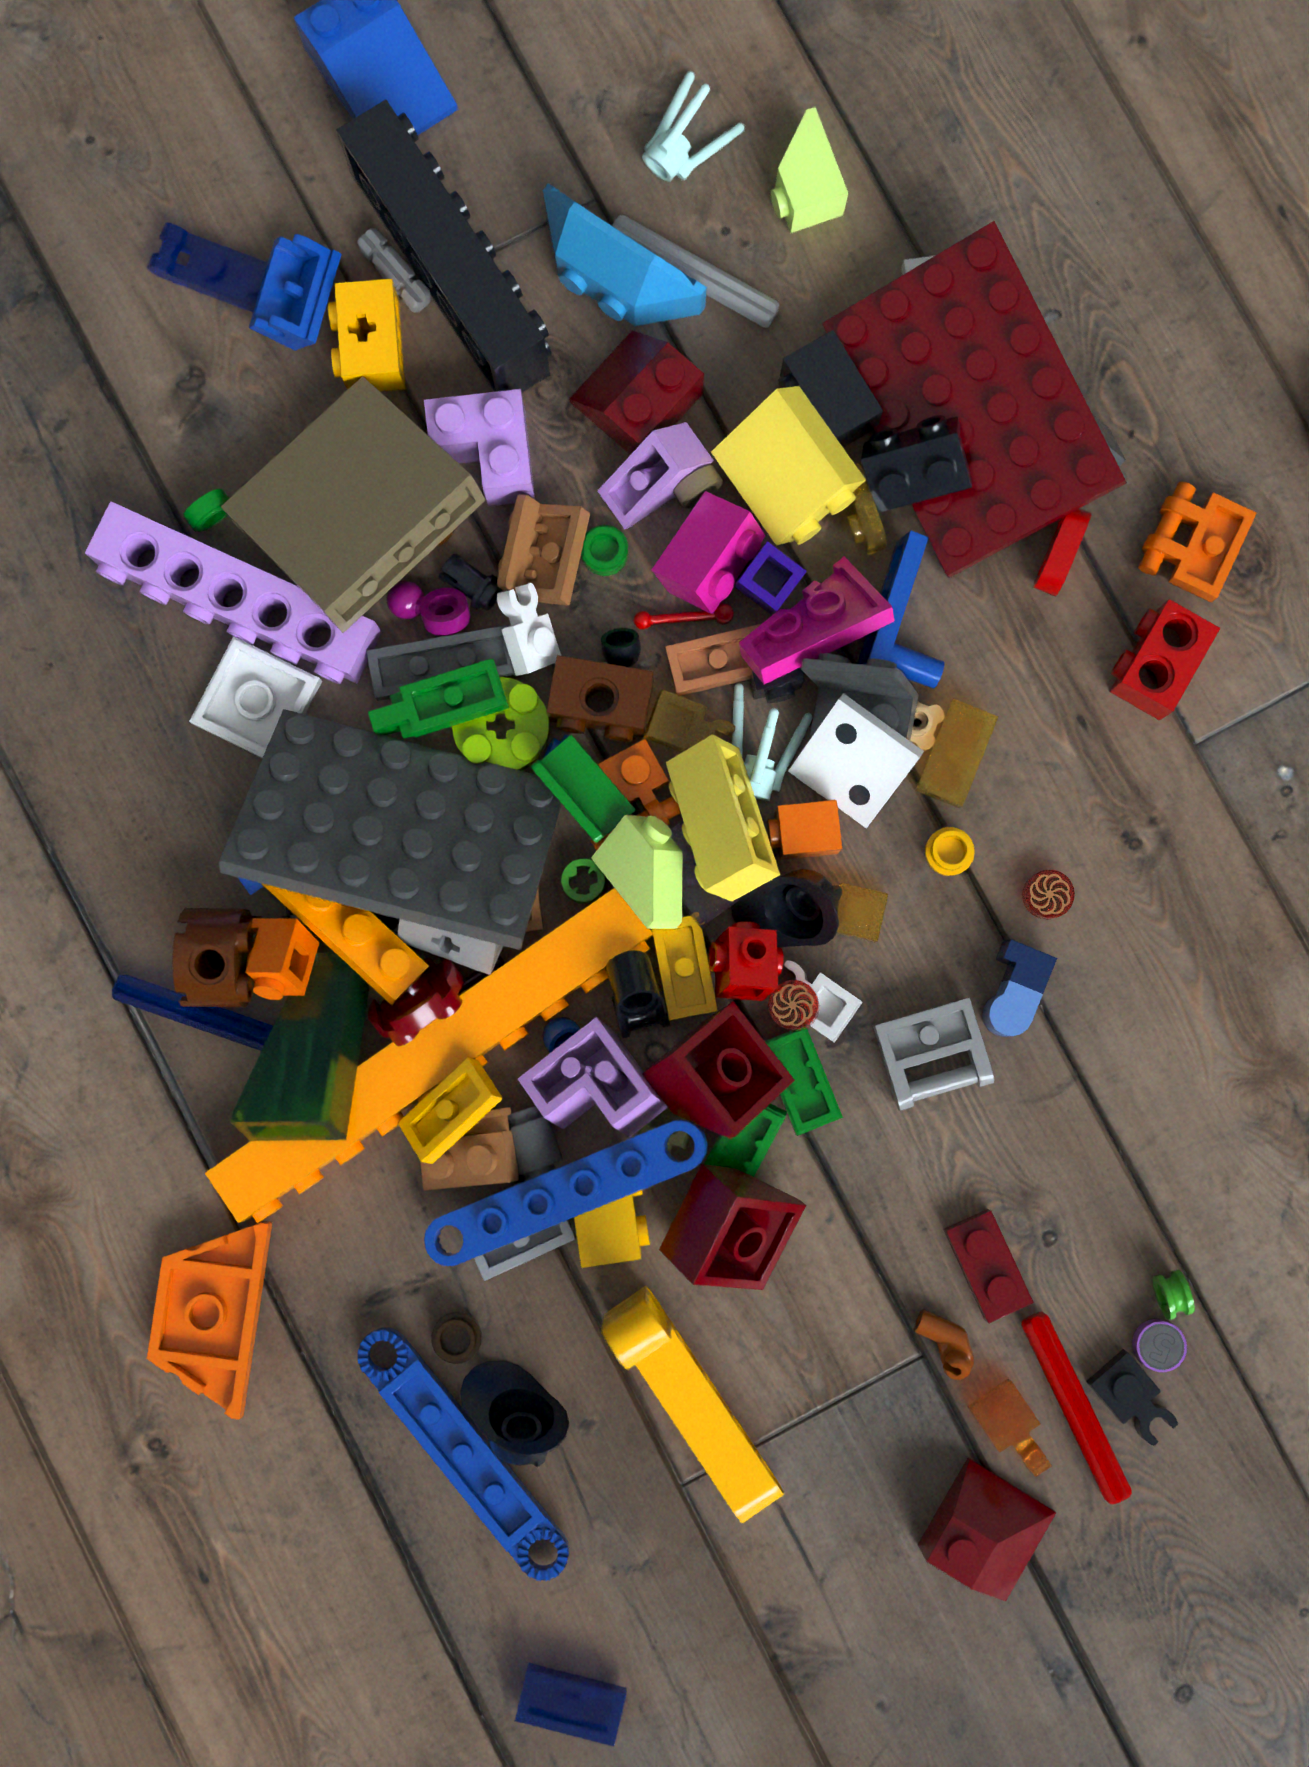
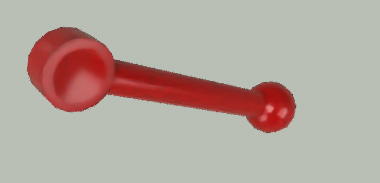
M720 604L713 614L706 611L650 615L646 611H640L635 614L633 622L641 630L648 629L652 624L716 620L717 623L725 625L731 622L734 611L728 604Z

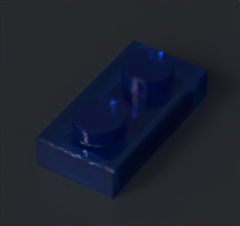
M528 1663L515 1721L614 1746L627 1695V1688Z

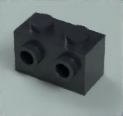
M834 330L783 358L780 379H778L779 387L800 386L842 447L873 431L874 427L879 424L883 409Z

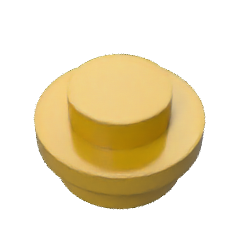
M955 827L941 828L934 832L927 840L925 858L928 865L938 874L944 876L958 875L964 872L974 859L975 850L973 842L969 835L961 829Z

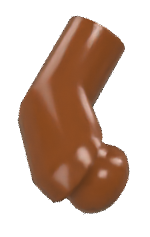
M922 1309L916 1319L913 1331L937 1342L943 1370L949 1378L954 1380L965 1379L970 1374L974 1364V1355L966 1330L954 1322Z

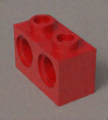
M1170 599L1156 611L1149 608L1134 631L1136 635L1140 636L1132 652L1125 649L1111 671V675L1117 679L1109 692L1160 721L1176 708L1218 634L1220 627ZM1163 628H1171L1178 633L1181 640L1180 647H1173L1164 640ZM1141 668L1148 669L1155 674L1157 678L1156 689H1150L1142 684L1139 678V670Z

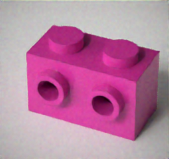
M705 491L651 570L670 594L713 614L721 601L730 595L734 582L746 564L757 555L761 542L766 535L750 511Z

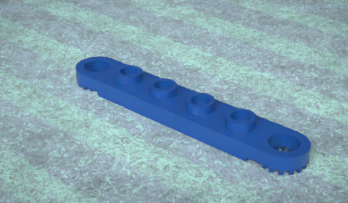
M675 1120L436 1218L428 1226L424 1237L426 1251L436 1263L443 1266H455L697 1167L703 1161L708 1146L706 1135L700 1126L692 1121ZM684 1131L692 1137L695 1149L693 1155L688 1160L681 1161L670 1155L667 1149V1142L672 1133ZM447 1225L456 1227L462 1233L463 1246L458 1253H447L445 1249H442V1244H439L440 1231Z
M388 1327L378 1328L370 1332L360 1343L357 1352V1360L362 1373L366 1374L378 1389V1393L506 1552L510 1553L522 1571L529 1578L532 1577L537 1581H549L551 1578L559 1576L566 1566L569 1555V1544L564 1533L509 1465L496 1456L490 1448L488 1439L403 1334ZM377 1341H390L389 1343L393 1344L394 1348L397 1349L398 1357L393 1366L381 1368L373 1363L370 1349ZM537 1539H549L557 1547L558 1556L551 1564L539 1565L531 1559L529 1548Z

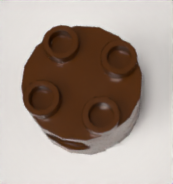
M185 908L180 913L178 922L187 923L185 933H175L172 967L175 992L186 993V996H182L179 1001L181 1006L247 1007L252 1000L253 994H255L253 992L255 981L245 972L248 953L251 951L257 935L252 930L251 925L253 918H262V916H252L250 910L232 908ZM217 952L223 957L224 963L218 958Z

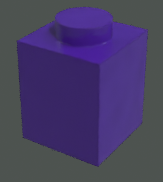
M767 541L734 587L773 615L778 611L807 571Z

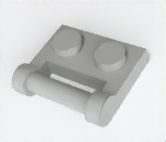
M970 998L873 1026L890 1081L892 1095L899 1111L914 1107L915 1101L975 1083H977L978 1087L994 1083L993 1071ZM963 1051L968 1052L970 1058L969 1065L909 1083L907 1081L904 1071L906 1068Z

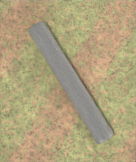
M619 215L612 224L617 230L672 264L684 274L706 286L707 296L762 327H769L776 318L779 310L778 301L625 215Z

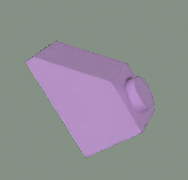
M687 422L653 430L600 487L598 492L624 529L630 528L676 497L673 490L684 478L694 471L710 465L714 460Z

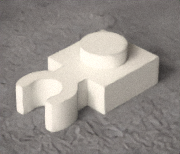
M532 583L515 587L516 594L514 589L497 593L498 606L502 613L509 617L511 626L505 627L501 631L516 676L528 674L554 664L557 655L561 656L549 615H537L538 595Z
M787 960L784 966L796 976L794 986H804L814 1000L812 1005L813 1014L809 1019L805 1020V1023L835 1043L863 1002L822 973L811 984L807 981L805 971L797 963ZM778 985L774 993L781 991L782 987ZM785 988L784 991H783V993H782L783 999H785V998H784V993H785V991H786L787 988ZM795 988V989L791 992L790 998H791V996H792V994H793L794 991L799 990V989H802V990H804V989H803V988ZM805 994L799 995L797 997H807L811 1001L810 997ZM799 1003L805 1005L808 1009V1013L810 1014L809 1006L806 1003ZM799 1009L801 1012V1020H803V1012L801 1009Z

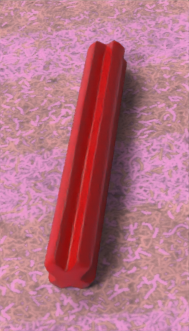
M1038 1312L1022 1320L1021 1326L1104 1499L1109 1504H1117L1126 1500L1132 1495V1489L1048 1315L1044 1312Z

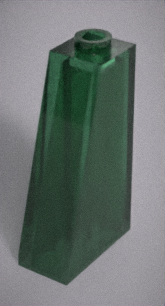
M332 949L328 950L327 953H316L305 995L287 997L232 1112L230 1123L250 1141L346 1140L370 985Z

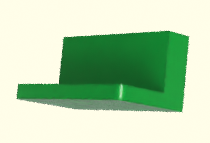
M572 734L542 760H537L530 766L595 843H598L608 835L624 815H631L636 811L634 806Z

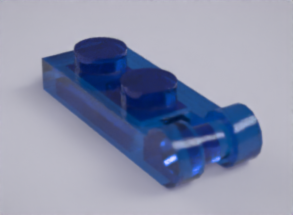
M164 224L159 236L162 241L158 253H152L147 264V269L162 279L245 310L254 311L268 262L190 234L175 224ZM180 251L191 255L187 266L176 263Z

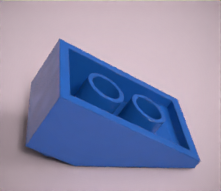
M320 0L293 17L305 51L352 119L386 99L397 116L403 112L406 114L417 135L458 110L457 103L397 0Z

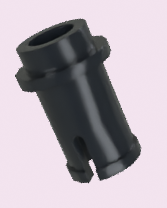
M456 553L448 558L441 568L442 572L439 573V579L464 593L466 597L472 600L471 606L475 609L483 608L486 611L490 610L497 602V593L503 591L497 586L498 578L496 576L490 575L487 577Z

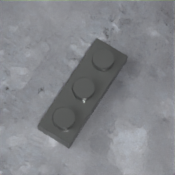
M510 624L366 650L375 699L377 701L391 699L390 695L400 692L399 687L488 659H494L499 677L516 676L501 629L510 626Z

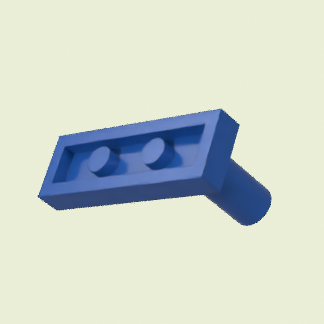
M909 531L896 542L880 594L893 608L894 622L866 635L857 664L866 665L868 659L888 660L897 664L896 669H900L908 680L934 689L941 679L944 661L895 643L929 538L917 532Z

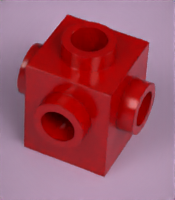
M738 922L729 926L715 942H712L709 950L708 964L710 971L715 972L716 998L763 1001L778 988V977L783 969L784 956L782 948L777 947V930L760 929V925L754 922Z

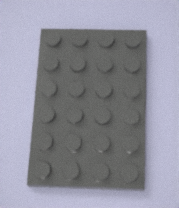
M283 709L220 857L219 869L220 873L521 950L562 803L538 775L489 762L472 763L462 755L385 735L378 736L374 732Z

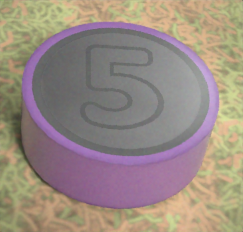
M1150 1319L1136 1329L1132 1339V1348L1136 1358L1144 1366L1156 1372H1169L1176 1369L1183 1362L1187 1352V1343L1183 1333L1175 1325L1162 1319Z

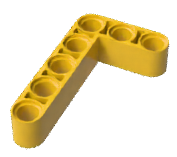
M645 1285L606 1312L601 1330L610 1348L627 1370L636 1365L739 1521L743 1524L783 1496L785 1493L771 1469L651 1290Z

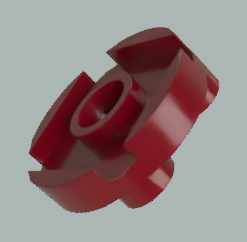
M441 957L442 963L435 965L431 958L423 959L429 965L428 969L393 1005L385 999L381 1005L375 999L372 1001L368 1009V1019L381 1036L390 1038L396 1046L405 1045L418 1035L420 1029L430 1024L436 1018L446 1019L460 1008L462 999L458 993L462 988L463 977L452 961Z

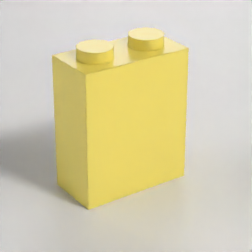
M800 386L776 389L711 451L776 546L796 541L800 545L811 539L822 528L818 522L829 512L835 515L848 507L856 499L853 491L866 481Z

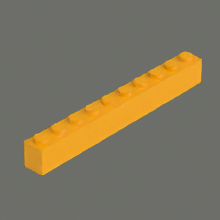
M613 888L495 970L491 975H488L459 996L462 999V1005L453 1015L446 1019L436 1018L430 1024L420 1029L418 1035L405 1045L396 1046L392 1042L205 1172L206 1176L238 1223L251 1217L255 1219L257 1224L283 1207L278 1198L295 1188L298 1194H301L322 1180L324 1176L320 1169L336 1159L341 1166L362 1152L365 1147L361 1140L377 1130L382 1137L398 1127V1122L404 1117L402 1112L417 1101H422L467 1057L478 1060L482 1067L485 1066L488 1061L484 1054L499 1044L504 1051L509 1049L529 1034L524 1026L540 1015L545 1022L549 1021L570 1006L565 999L567 996L580 987L587 994L609 979L606 968L608 962L614 956L626 951L634 950L644 953L649 951L650 947L646 941L653 937L652 931L645 927L618 891Z

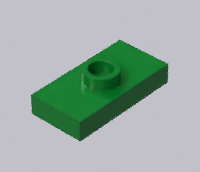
M806 1025L766 1040V1044L795 1080L780 1094L795 1135H801L843 1118Z
M770 1103L735 1137L729 1139L719 1134L704 1164L736 1168L754 1177L786 1118L787 1111Z

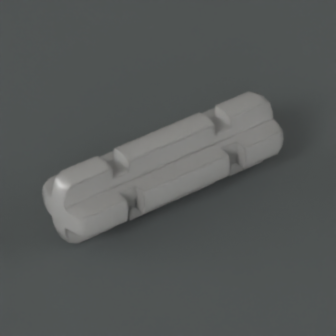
M375 228L369 229L357 241L360 251L369 262L374 263V268L384 279L393 280L397 294L401 295L402 301L414 313L420 312L432 300L430 290L420 279L415 277L413 270L396 250L386 243L387 240L379 230Z

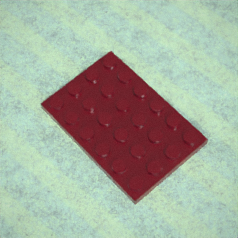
M995 221L822 323L827 333L834 330L883 409L880 422L874 427L876 433L887 429H897L899 433L917 428V424L922 420L937 415H943L946 419L958 417L961 426L960 437L972 477V488L912 504L949 578L1127 483Z

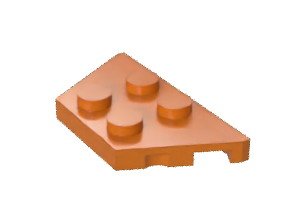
M268 1221L162 1257L147 1360L166 1373L170 1372L177 1375L183 1385L197 1395L202 1393L224 1408L226 1410L224 1414L232 1419H240L244 1416L273 1223Z

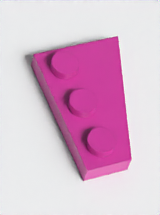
M845 556L833 565L834 573L824 582L819 583L814 580L803 589V599L791 609H779L739 642L742 658L763 684L801 667L804 658L816 660L819 654L830 653L894 622L893 608L890 603Z

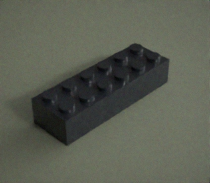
M385 99L336 129L353 179L419 279L430 290L432 299L492 390L497 392L521 389V393L550 376L548 357L552 355V352L545 340L549 333L543 320L534 309L530 312L526 311L519 300L523 294L514 276L509 270L501 273L494 263L493 259L497 255L490 240L482 230L477 233L473 231L467 222V219L470 218V213L464 201L456 191L450 194L441 183V180L444 179V174L431 152L422 154L415 143L419 140L418 135L406 114L403 112L397 116Z

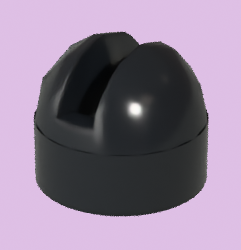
M616 628L606 632L601 637L602 653L608 664L632 667L638 661L641 646L637 631L630 628Z

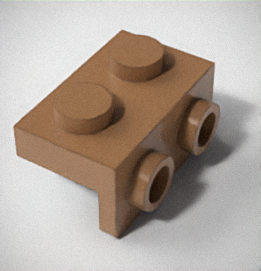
M518 494L514 511L509 517V532L504 554L498 565L497 586L504 591L514 589L516 594L515 587L532 583L537 591L538 603L570 605L590 513L582 506L540 504L529 495Z

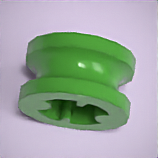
M584 858L569 863L562 873L561 880L565 894L571 900L581 904L596 901L602 895L606 882L604 874L595 862ZM588 868L589 876L595 873L598 878L597 883L590 885V893L585 895L578 894V887L573 890L570 887V879L577 878L578 869Z
M1173 1270L1169 1278H1164L1161 1274L1153 1277L1155 1296L1167 1320L1175 1319L1176 1313L1182 1311L1185 1315L1195 1312L1191 1289L1181 1270Z

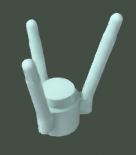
M691 71L686 73L658 129L644 147L645 152L642 155V159L647 167L655 175L667 182L672 181L676 175L680 179L685 180L696 166L731 142L732 139L741 134L745 129L742 123L736 124L689 158L688 151L691 149V145L682 135V132L709 93L710 86L708 84H703L677 122L672 128L670 127L695 78L694 73Z
M736 683L733 701L732 745L738 747L743 756L744 687L741 683ZM776 708L770 709L757 756L747 754L744 763L756 799L770 801L772 791H780L783 776L812 722V714L806 713L803 716L773 771L775 762L767 758L779 711Z

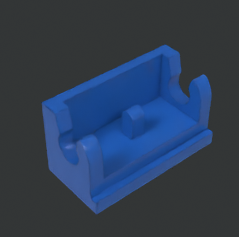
M294 234L292 241L281 236L276 238L249 328L294 351L315 344L342 254L299 234Z

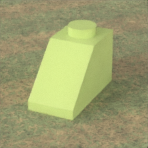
M816 107L806 110L778 167L775 189L771 190L774 211L779 219L785 217L790 233L844 215L848 197L846 185Z
M624 815L591 859L647 929H676L682 922L683 851L671 838L672 832L670 828L655 816Z

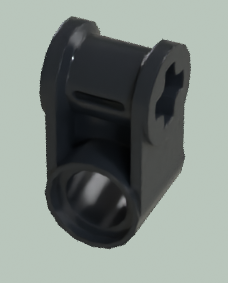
M633 950L620 953L610 959L606 971L622 1038L630 1037L631 1031L660 1024L663 1028L670 1026L659 984L656 982L649 956L642 951Z

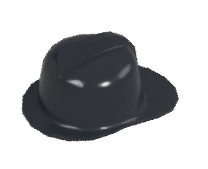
M794 870L784 876H778L732 901V917L735 923L754 922L760 925V929L777 930V947L824 945L836 936L839 927L838 902L842 896V888L838 885H832L825 876L814 870Z
M503 1360L487 1361L475 1366L464 1377L460 1390L462 1406L470 1419L487 1436L490 1448L501 1460L508 1464H533L539 1467L545 1462L547 1453L556 1449L566 1438L569 1428L567 1411L529 1372L519 1365Z

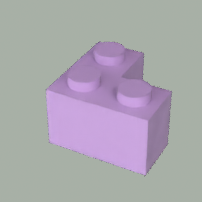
M521 389L424 400L428 436L458 463L480 461L482 486L488 506L514 504L518 494H526L535 499L526 415Z
M595 1017L518 1078L543 1117L562 1129H565L597 1104L614 1128L631 1137L668 1108L642 1075L644 1071L617 1034L598 1017Z

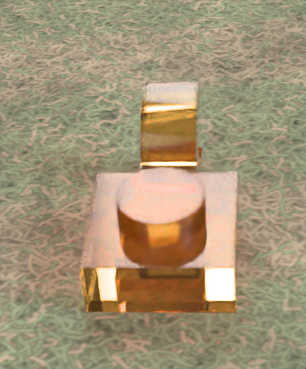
M1010 1379L1005 1380L968 1406L999 1453L1012 1445L1027 1469L1035 1477L1052 1466L1029 1434L1030 1431L1041 1423Z

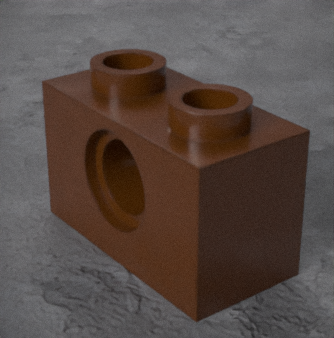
M557 655L547 706L549 721L557 723L556 729L568 733L584 734L585 728L605 731V738L615 741L632 742L633 736L644 737L654 683V671ZM597 691L609 693L614 699L612 706L604 712L591 710L586 705V702L592 693Z

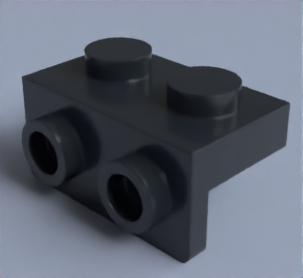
M943 415L932 416L919 422L917 428L899 433L897 429L883 430L872 435L869 441L864 443L861 462L877 513L972 488V477L960 437L961 426L958 417L946 419Z

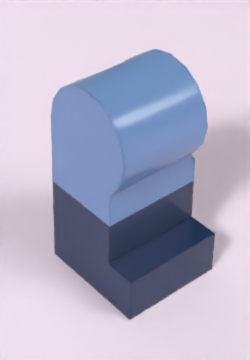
M1010 939L1002 942L995 959L1008 966L997 994L986 1002L982 1012L986 1028L993 1034L1003 1037L1020 1035L1028 1029L1057 961L1056 957Z

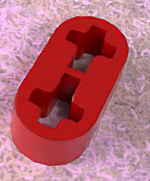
M1079 508L1059 520L1035 578L1033 588L1055 597L1058 595L1089 524L1091 512Z

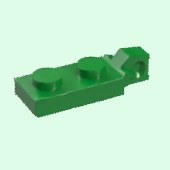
M488 659L399 687L400 692L390 695L391 705L369 711L368 715L376 735H388L401 731L402 737L405 739L413 736L419 737L508 709L509 706L494 659Z

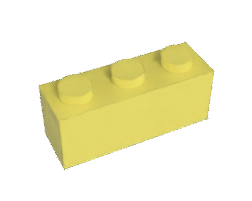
M712 734L667 761L666 765L671 778L669 789L672 797L679 805L684 822L682 824V833L692 848L697 865L694 869L695 876L704 891L729 901H734L778 877L780 872L740 749Z

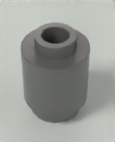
M536 1105L507 1115L509 1130L512 1131L518 1176L526 1173L527 1179L530 1180L555 1170L554 1163L563 1160L551 1122L543 1117Z

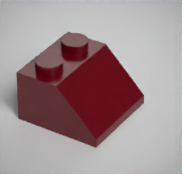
M632 330L569 398V402L631 455L653 430L675 425L703 395L704 373L670 343Z
M734 1001L702 1021L642 1073L673 1114L729 1139L739 1134L795 1081Z
M701 1164L659 1251L693 1285L763 1290L806 1205L801 1200L739 1169Z

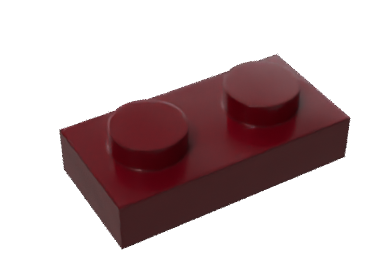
M986 1209L943 1229L982 1316L988 1324L1034 1303L991 1210Z

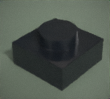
M801 667L766 684H763L752 671L749 682L753 698L755 700L766 697L767 703H777L795 697L794 690L801 689L804 682Z

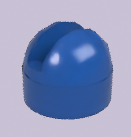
M557 1017L550 1020L544 1027L542 1034L546 1049L551 1053L581 1028L568 1017Z

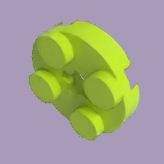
M499 677L509 708L452 726L454 740L461 753L472 763L481 764L489 762L523 771L538 758L548 743L550 721L547 716V709L533 687L513 678ZM505 714L508 721H515V729L507 730L506 738L497 739L495 731L488 730L489 722H494L496 715Z

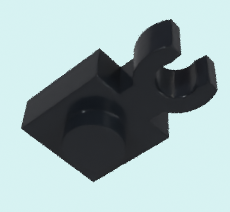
M1124 1349L1086 1381L1121 1423L1125 1424L1134 1416L1137 1433L1153 1446L1158 1443V1440L1151 1434L1149 1425L1154 1418L1161 1417L1173 1429L1178 1425L1175 1416L1169 1410L1151 1402L1161 1390Z

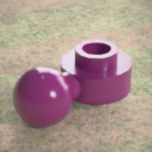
M400 581L387 594V606L393 615L401 619H412L421 614L425 629L437 636L456 634L463 630L470 621L471 615L467 598L464 593L454 588H439L424 595L423 590L416 583Z

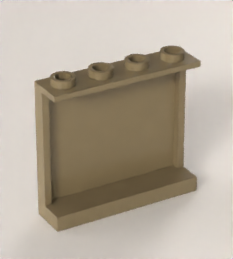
M362 376L349 389L345 390L317 419L309 423L279 454L273 456L268 464L244 486L240 487L221 508L245 535L247 534L324 612L330 621L344 633L486 499L472 475Z

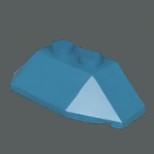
M548 183L543 190L557 275L560 282L568 290L576 295L587 294L598 302L600 309L610 318L616 321L625 319L634 326L695 316L702 313L706 307V286L684 274L672 264L582 207Z

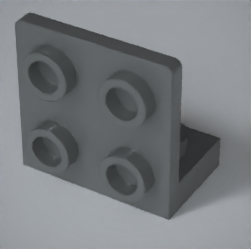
M829 653L819 654L818 660L806 658L802 660L801 670L819 688L811 736L814 735L844 693L910 741L919 694L900 669H896L897 664L888 660L868 659L866 665L848 663V659L843 656Z

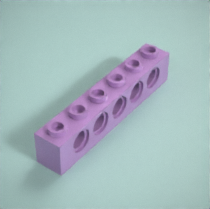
M111 501L85 551V554L99 565L96 572L108 580L123 585L126 579L142 585L139 592L148 598L167 605L169 599L185 605L183 612L188 616L210 625L213 618L229 625L226 632L253 645L256 638L273 645L270 650L271 653L290 663L297 664L299 659L302 658L316 665L314 670L316 674L337 684H341L343 678L356 684L358 683L368 663L366 650L374 649L382 634L375 621L361 616L342 633L298 586ZM154 549L155 557L153 561L147 566L137 567L139 556L146 550ZM199 569L198 579L193 585L180 587L181 577L186 571ZM236 588L243 589L242 599L237 605L232 607L223 606V599L227 592ZM277 608L287 609L286 619L281 625L276 627L266 626L267 616L272 610ZM319 628L331 629V637L325 645L321 647H311L309 645L310 636L315 630Z

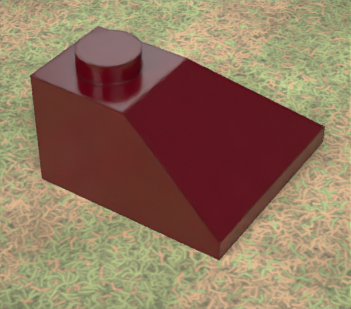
M968 1457L920 1539L918 1547L926 1562L974 1591L1006 1601L1056 1512Z

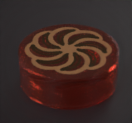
M1043 870L1032 875L1026 881L1022 891V899L1026 909L1033 916L1046 920L1064 915L1071 908L1075 897L1074 887L1070 879L1065 874L1056 870Z
M788 980L779 984L778 988L771 993L768 1007L772 1019L779 1026L790 1031H801L810 1027L817 1019L820 1011V1002L816 992L808 984L799 980Z

